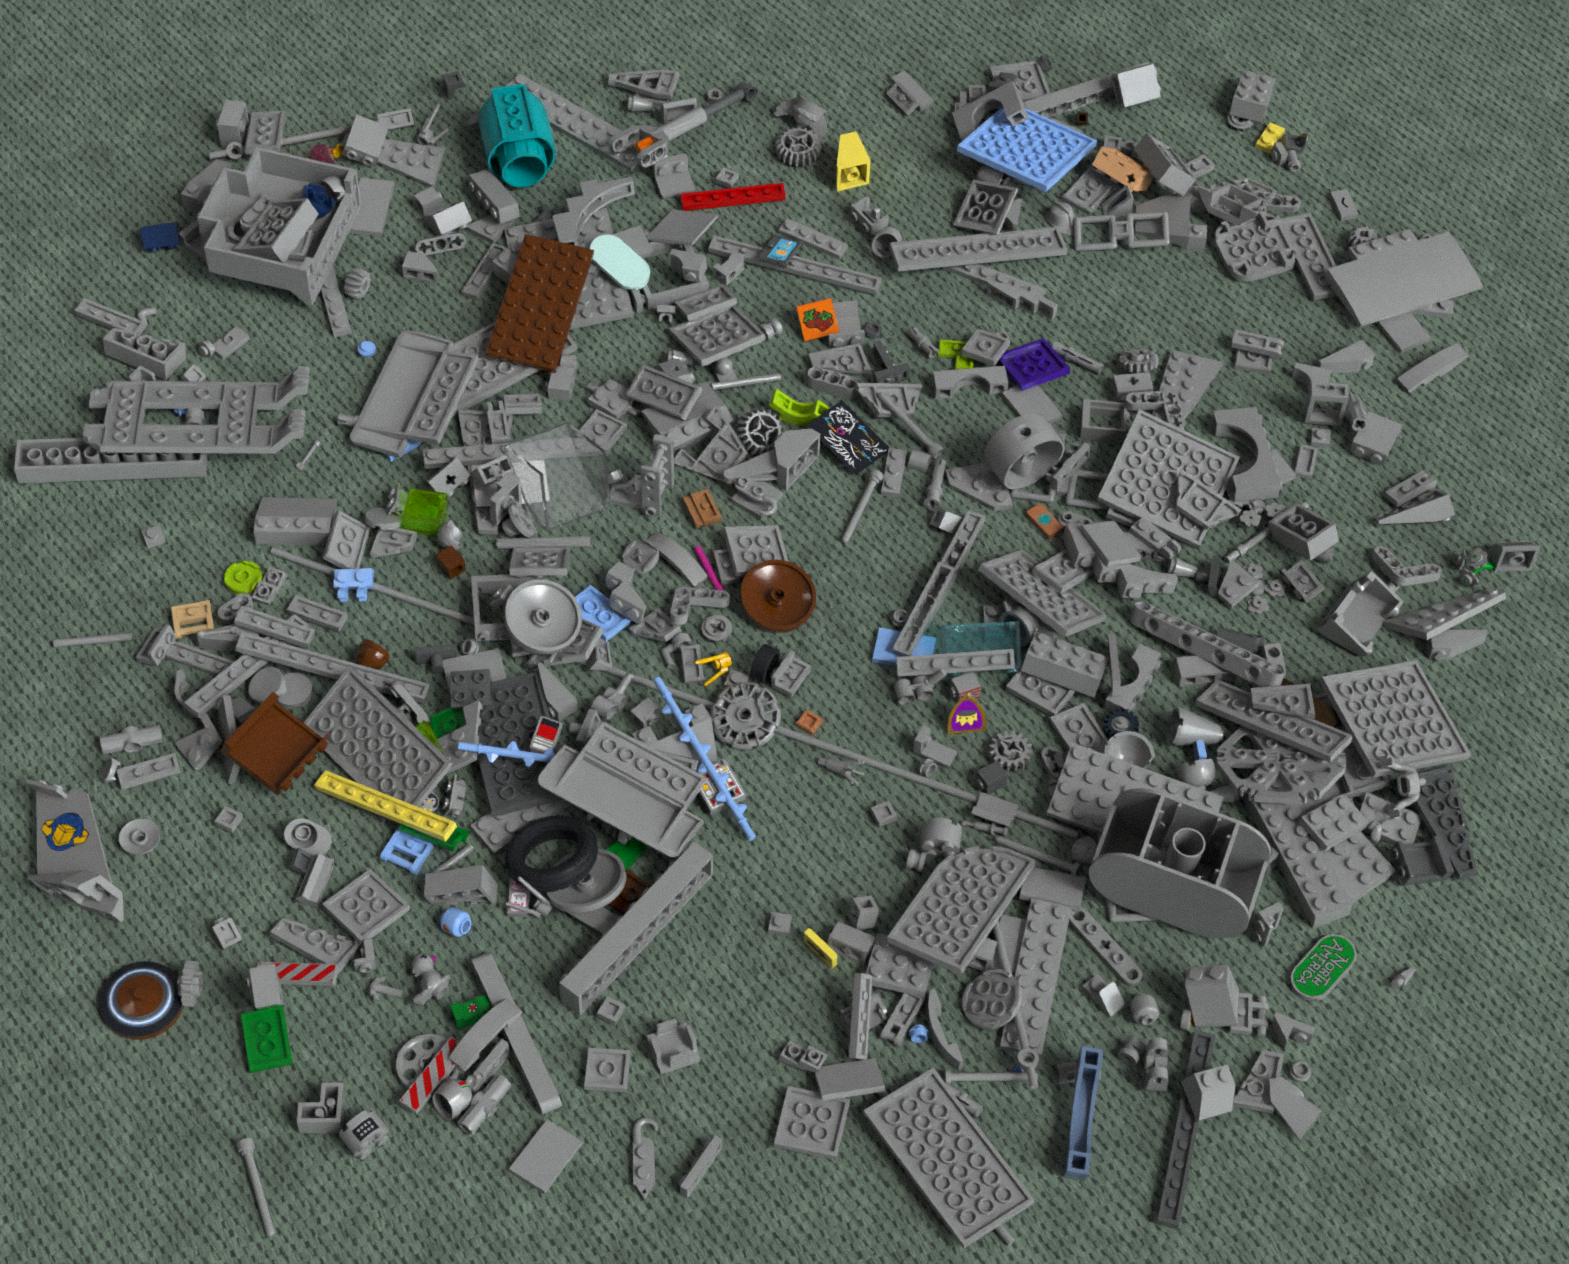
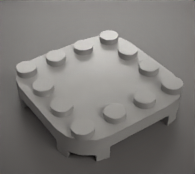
M1261 211L1255 218L1238 226L1232 223L1228 224L1226 220L1216 230L1215 247L1228 273L1236 282H1251L1284 273L1294 268L1297 253L1296 246H1292L1281 225L1282 219L1279 216L1275 217L1274 215L1266 214V211Z

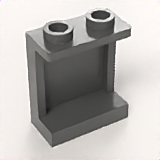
M1441 835L1434 836L1429 842L1403 845L1402 841H1397L1390 849L1391 858L1395 862L1397 874L1403 886L1447 880L1454 872Z

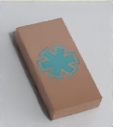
M1041 503L1026 511V516L1048 540L1063 532L1064 527Z

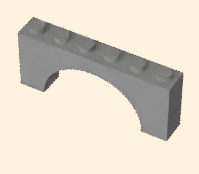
M1257 407L1213 411L1212 427L1215 437H1228L1243 443L1251 450L1256 459V463L1248 471L1232 475L1230 489L1234 502L1278 498L1279 490H1282V480L1278 479V467L1274 466V454L1270 453V441L1266 440V428L1262 427V415L1258 414Z

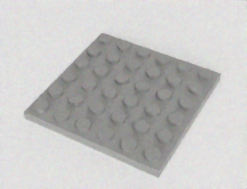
M1139 409L1099 493L1097 501L1137 520L1144 517L1162 532L1199 549L1207 530L1175 509L1178 475L1183 469L1223 496L1240 457Z
M1417 660L1323 676L1319 680L1347 733L1352 735V742L1372 778L1401 772L1391 768H1381L1383 760L1379 758L1380 756L1391 755L1394 762L1410 765L1415 769L1467 760L1471 756Z

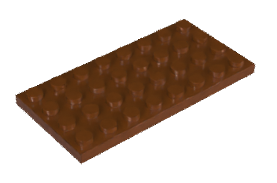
M525 234L485 352L486 357L556 373L590 269L594 250Z

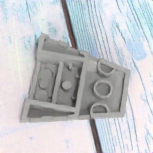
M1248 177L1232 180L1231 184L1221 182L1220 186L1210 184L1208 188L1204 186L1198 187V192L1207 212L1237 226L1255 218L1277 192V190Z

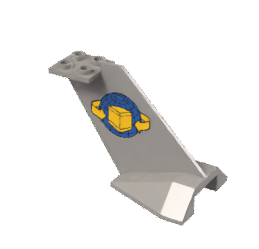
M28 779L26 783L36 790L37 874L29 875L27 879L52 897L106 918L123 922V893L112 884L89 794L72 788L68 794L63 792V788L57 784L52 783V785H48L40 779H37V781Z

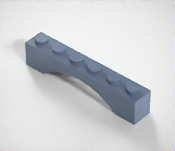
M1082 1046L1078 1053L1063 1175L1065 1178L1085 1181L1089 1174L1093 1115L1103 1049Z

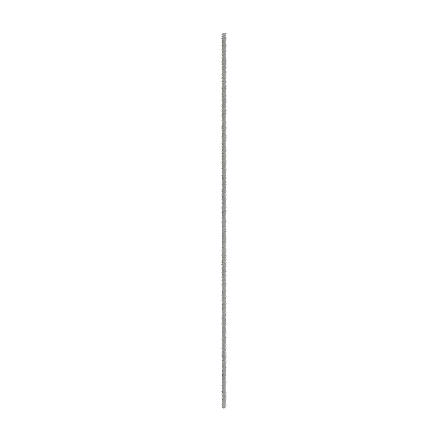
M275 547L271 549L270 553L272 555L334 576L335 569ZM373 582V589L371 590L474 626L473 617ZM480 620V624H490ZM587 660L577 662L588 666ZM615 667L612 670H600L620 678H624L627 673ZM630 673L634 676L631 682L659 691L654 681ZM666 686L668 691L671 692V696L696 705L703 703L705 708L711 710L714 702ZM745 713L740 714V718L744 720L751 716ZM764 722L763 727L767 729L769 724ZM779 726L774 731L775 733L854 761L857 759L864 760L868 766L976 804L978 802L979 796L785 727ZM1017 810L1015 818L1075 839L1078 837L1079 831Z

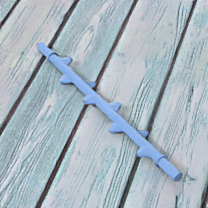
M657 677L654 679V683L660 691L662 699L666 701V705L662 710L663 714H673L684 731L679 738L680 741L690 742L702 761L698 772L709 773L719 790L715 800L727 803L737 820V824L740 825L748 840H754L756 836L747 823V818L743 816V812L747 808L746 804H736L725 786L729 775L727 773H717L707 756L711 746L709 744H700L689 726L693 718L692 714L681 713L671 696V692L668 691L662 679Z
M514 741L507 748L459 742L458 750L486 754L490 763H493L498 756L523 759L526 767H530L535 761L549 763L555 756L552 748H548L544 754L520 751Z

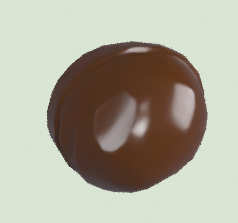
M369 639L361 641L356 655L357 664L378 670L388 663L389 654L385 649Z

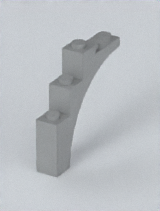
M632 177L597 183V179L579 182L581 196L566 199L568 212L552 215L558 242L578 246L579 234L584 224L597 210L618 199L635 195Z
M1066 524L1062 539L1073 566L1092 567L1097 581L1116 583L1122 598H1140L1141 593L1174 592L1178 581L1176 574L1150 571L1130 563L1107 566L1082 533L1081 527L1085 524Z

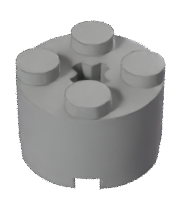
M930 818L928 823L924 821L919 848L927 853L926 858L935 859L936 856L947 858L951 854L953 856L959 854L962 826L958 823L955 826L951 824L952 820L946 818Z

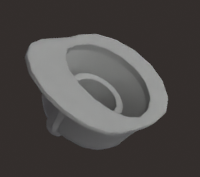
M1054 201L1051 209L1045 214L1046 221L1053 227H1058L1062 234L1074 235V218L1077 216L1073 213L1072 207L1068 203Z
M298 818L289 822L285 827L284 838L287 844L295 849L300 847L311 855L318 853L323 855L330 849L332 843L330 833L323 826L313 821Z

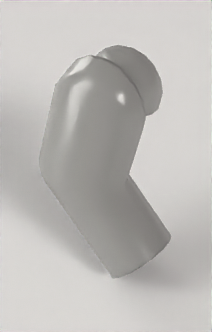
M1375 820L1368 825V829L1372 831L1369 841L1374 847H1377L1383 827L1381 823L1378 824Z

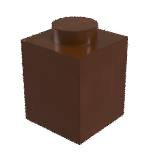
M453 546L442 549L436 554L438 567L450 580L466 571L465 560Z

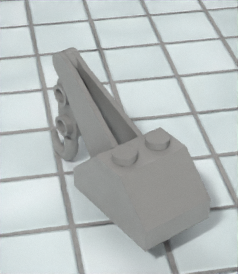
M812 428L785 431L774 440L773 450L726 469L723 473L724 482L735 484V488L754 501L769 504L771 509L768 511L760 510L759 514L765 516L772 515L777 510V503L770 497L766 489L756 482L776 480L777 486L787 491L819 457L820 433Z

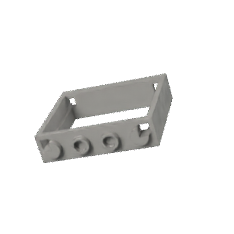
M654 241L649 243L653 254L641 258L670 252L672 249L695 252L691 245ZM704 274L701 283L696 282L651 294L646 284L639 291L643 303L646 304L649 311L657 309V304L672 305L675 304V301L708 290L709 283Z
M510 574L471 576L475 640L493 641L510 640L512 638L507 631L505 623L480 624L478 594H494L499 588L503 590L509 584L516 589L527 581L548 580V576L541 578L534 576L517 578L510 576Z

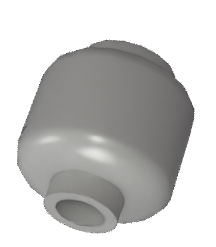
M1141 993L1136 995L1130 1002L1132 1017L1136 1023L1150 1025L1158 1018L1159 1010L1156 999L1153 996Z

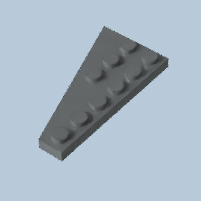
M1451 765L1418 774L1419 778H1425L1426 784L1420 786L1419 799L1413 805L1431 836L1441 835L1454 869L1453 873L1456 879L1459 880L1474 876L1477 868L1473 850L1469 846L1470 837L1465 828L1466 820L1461 798L1457 793L1458 784L1453 775L1454 767Z

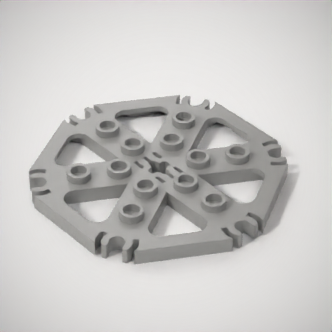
M1241 726L1218 747L1216 767L1236 794L1240 792L1241 797L1244 794H1249L1250 801L1254 799V802L1301 804L1302 802L1307 803V797H1312L1313 800H1316L1317 795L1320 798L1345 774L1346 754L1342 751L1330 763ZM1245 735L1250 737L1259 750L1235 749L1232 746ZM1231 768L1256 770L1247 779H1240ZM1303 771L1330 773L1321 782L1313 783ZM1281 777L1291 791L1276 792L1267 791V789Z

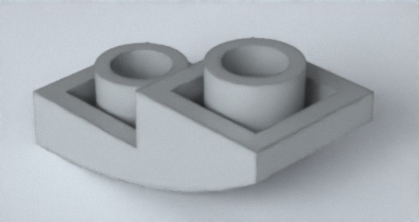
M269 566L263 581H259L252 599L270 605L284 584L288 574Z
M789 1041L780 1054L779 1060L802 1070L818 1072L828 1055L810 1045L805 1049Z

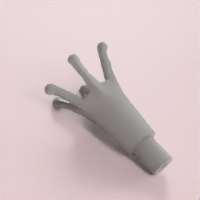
M822 757L818 760V765L843 775L850 781V784L855 783L856 786H858V782L850 774L864 775L863 772L852 769V766L865 764L864 760L840 761Z

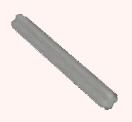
M589 536L507 538L496 540L497 549L590 546Z

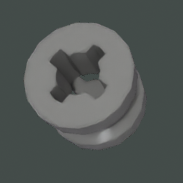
M911 849L906 869L915 868L918 872H922L927 853H917Z

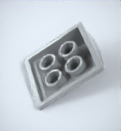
M973 179L953 224L954 227L998 235L1018 192V188Z

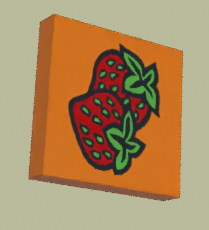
M831 298L796 306L805 342L828 337L829 334L839 333Z

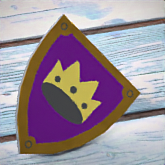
M966 693L951 709L947 722V734L986 731L985 713L977 700Z

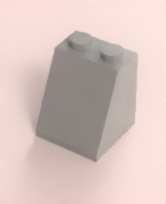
M1228 964L1186 967L1185 986L1195 1027L1237 1026L1239 988Z

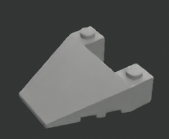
M1192 185L1184 196L1171 192L1136 205V213L1160 211L1168 213L1169 245L1175 244L1181 246V249L1204 252L1207 239V225L1189 224L1190 212L1205 213L1206 207L1198 192L1199 186ZM1161 219L1135 220V233L1151 239H1162Z
M703 703L685 710V714L691 713L693 716L689 726L699 743L711 746L707 752L711 763L718 761L712 719ZM650 726L631 733L632 738L655 750L697 759L698 765L696 770H698L702 763L691 743L680 741L679 738L683 734V730L661 740H657Z

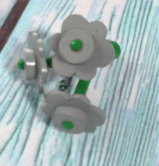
M1475 548L1473 552H1469L1468 559H1465L1466 552L1464 549L1455 558V565H1458L1457 569L1461 571L1459 578L1465 586L1474 588L1478 583V579L1474 575L1481 569L1493 570L1495 568L1494 562H1487V553L1482 551L1481 548ZM1466 563L1468 566H1473L1475 570L1472 572L1466 568L1462 569V567Z

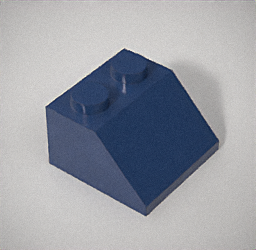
M177 222L140 228L144 249H148L149 252L159 251V247L166 246V249L177 248V244H180Z

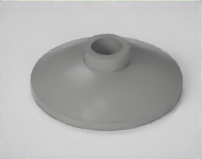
M147 819L130 821L121 829L119 834V843L122 849L133 855H142L152 851L160 840L159 828L154 822Z

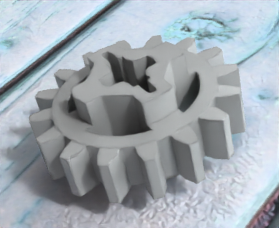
M1132 349L1121 353L1119 365L1124 371L1129 370L1132 373L1152 371L1153 368H1157L1159 357L1158 354H1154V351L1148 352V349Z
M1004 731L1003 736L998 733L997 738L992 739L989 747V757L993 758V762L998 761L1002 768L1006 767L1008 772L1010 768L1017 771L1018 766L1023 769L1025 763L1029 764L1032 757V744H1028V738L1022 739V733L1017 736L1015 731H1012L1011 734Z
M186 961L183 971L178 976V995L182 996V1006L194 1007L196 999L200 997V993L203 991V972H199L200 966H198L197 961Z

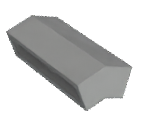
M320 853L312 856L296 900L304 905L318 908L335 865L334 859L325 857Z
M603 907L584 913L567 912L601 934L606 930H610L619 917Z

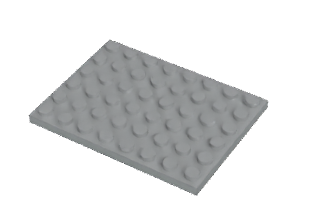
M607 208L597 210L587 220L579 234L578 245L592 241L601 235L613 234ZM553 219L504 229L508 247L516 240L522 243L525 234L558 241ZM602 270L588 274L570 330L634 317L628 290L620 287Z

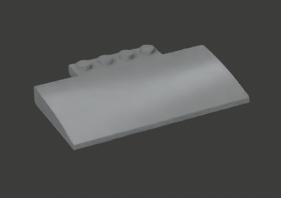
M1408 229L1349 247L1348 253L1354 261L1328 268L1325 275L1327 283L1360 327L1483 288L1474 268L1449 231L1418 241L1412 231Z

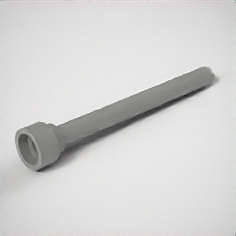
M884 392L878 394L879 399L928 447V454H931L933 459L937 458L944 451V448L939 443L932 442Z
M873 469L868 474V485L842 536L841 541L843 543H848L875 486L881 484L884 475L878 470Z
M252 1138L242 1139L236 1143L237 1150L245 1158L266 1234L273 1236L275 1230L253 1157L254 1141Z

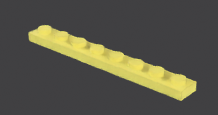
M327 770L314 784L316 790L445 842L457 827L456 823L452 820Z

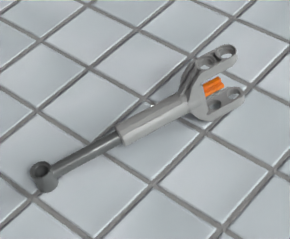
M739 82L735 92L704 108L697 107L660 127L647 125L631 126L612 136L608 146L615 152H622L634 145L637 152H640L637 157L638 164L643 167H649L668 157V143L670 140L705 123L707 117L742 99L753 101L757 97L758 90L746 82ZM632 133V138L628 141V137ZM619 140V145L615 148V143ZM647 155L646 160L642 162L643 157Z

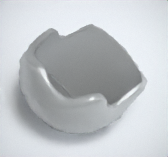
M452 519L447 520L438 529L437 540L439 544L445 549L453 546L455 550H459L463 546V543L459 542L462 533L454 525Z

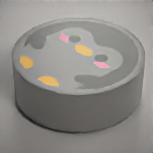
M431 792L419 808L429 812L435 811L439 805L437 795Z

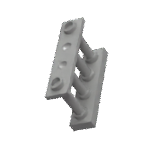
M655 434L650 467L641 466L642 513L650 517L656 516L660 518L664 488L672 489L674 485L673 438Z

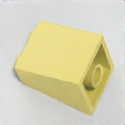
M857 132L840 135L836 191L869 184L870 158Z

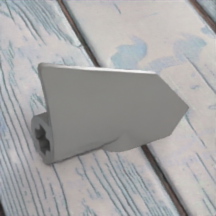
M1285 1078L1269 1079L1270 1103L1300 1141L1310 1126H1313L1320 1117L1323 1110L1304 1098L1303 1092Z

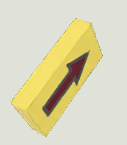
M807 929L804 932L803 942L831 969L837 965V953L812 929Z

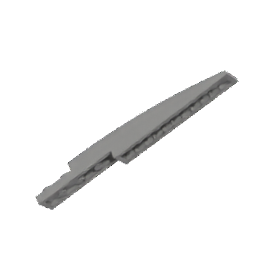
M968 510L941 562H938L892 651L904 656L912 655L970 554V549L985 522L986 516Z

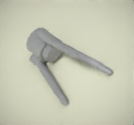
M440 104L436 105L430 118H426L416 138L419 144L433 145L436 140L449 131L446 128L433 138V132L429 129Z
M518 877V880L537 897L533 905L536 909L532 910L510 902H505V905L532 914L537 918L541 915L546 917L553 908L551 902L522 877Z

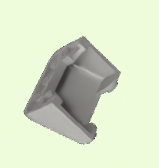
M1371 570L1347 586L1316 630L1322 636L1358 656H1367L1373 650V642L1371 640L1387 618H1394L1401 611L1400 607L1404 601Z

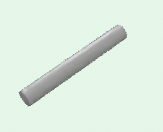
M469 843L431 873L447 871L474 850L473 846Z

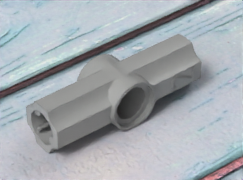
M1349 393L1345 416L1350 421L1354 431L1362 432L1367 429L1368 420L1366 415L1368 411L1357 393Z
M160 725L141 729L130 726L124 728L121 733L100 737L103 754L123 750L132 753L139 751L142 746L163 742Z
M496 1074L483 1091L476 1093L469 1109L457 1122L462 1131L468 1135H473L483 1121L495 1113L499 1101L511 1088V1083L504 1076Z

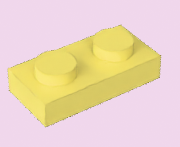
M1270 122L1257 141L1255 148L1271 154L1274 143L1279 142L1285 132V128Z

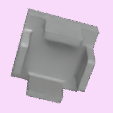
M671 1019L657 1024L656 1032L646 1036L660 1075L700 1062L697 1041L690 1024L683 1023L677 1025V1020Z

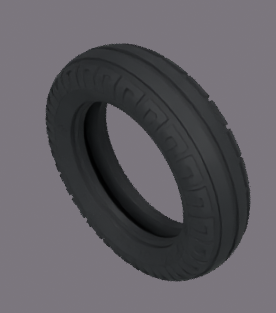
M564 815L540 818L527 824L513 836L506 849V868L511 878L524 889L527 888L518 880V877H522L535 890L541 893L559 891V889L563 890L570 887V885L576 884L590 872L597 859L598 844L591 828L577 818ZM553 839H569L578 844L576 853L559 866L548 869H536L525 864V859L530 851L543 842Z

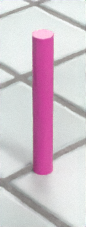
M700 546L696 547L694 551L714 589L724 591Z

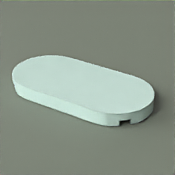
M607 234L593 240L590 245V249L594 250L592 261L620 287L627 290H638L649 282V265L621 239Z

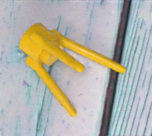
M726 651L694 662L695 664L712 662L713 667L716 670H720L703 684L705 687L722 674L728 672L727 667L731 666L732 662Z

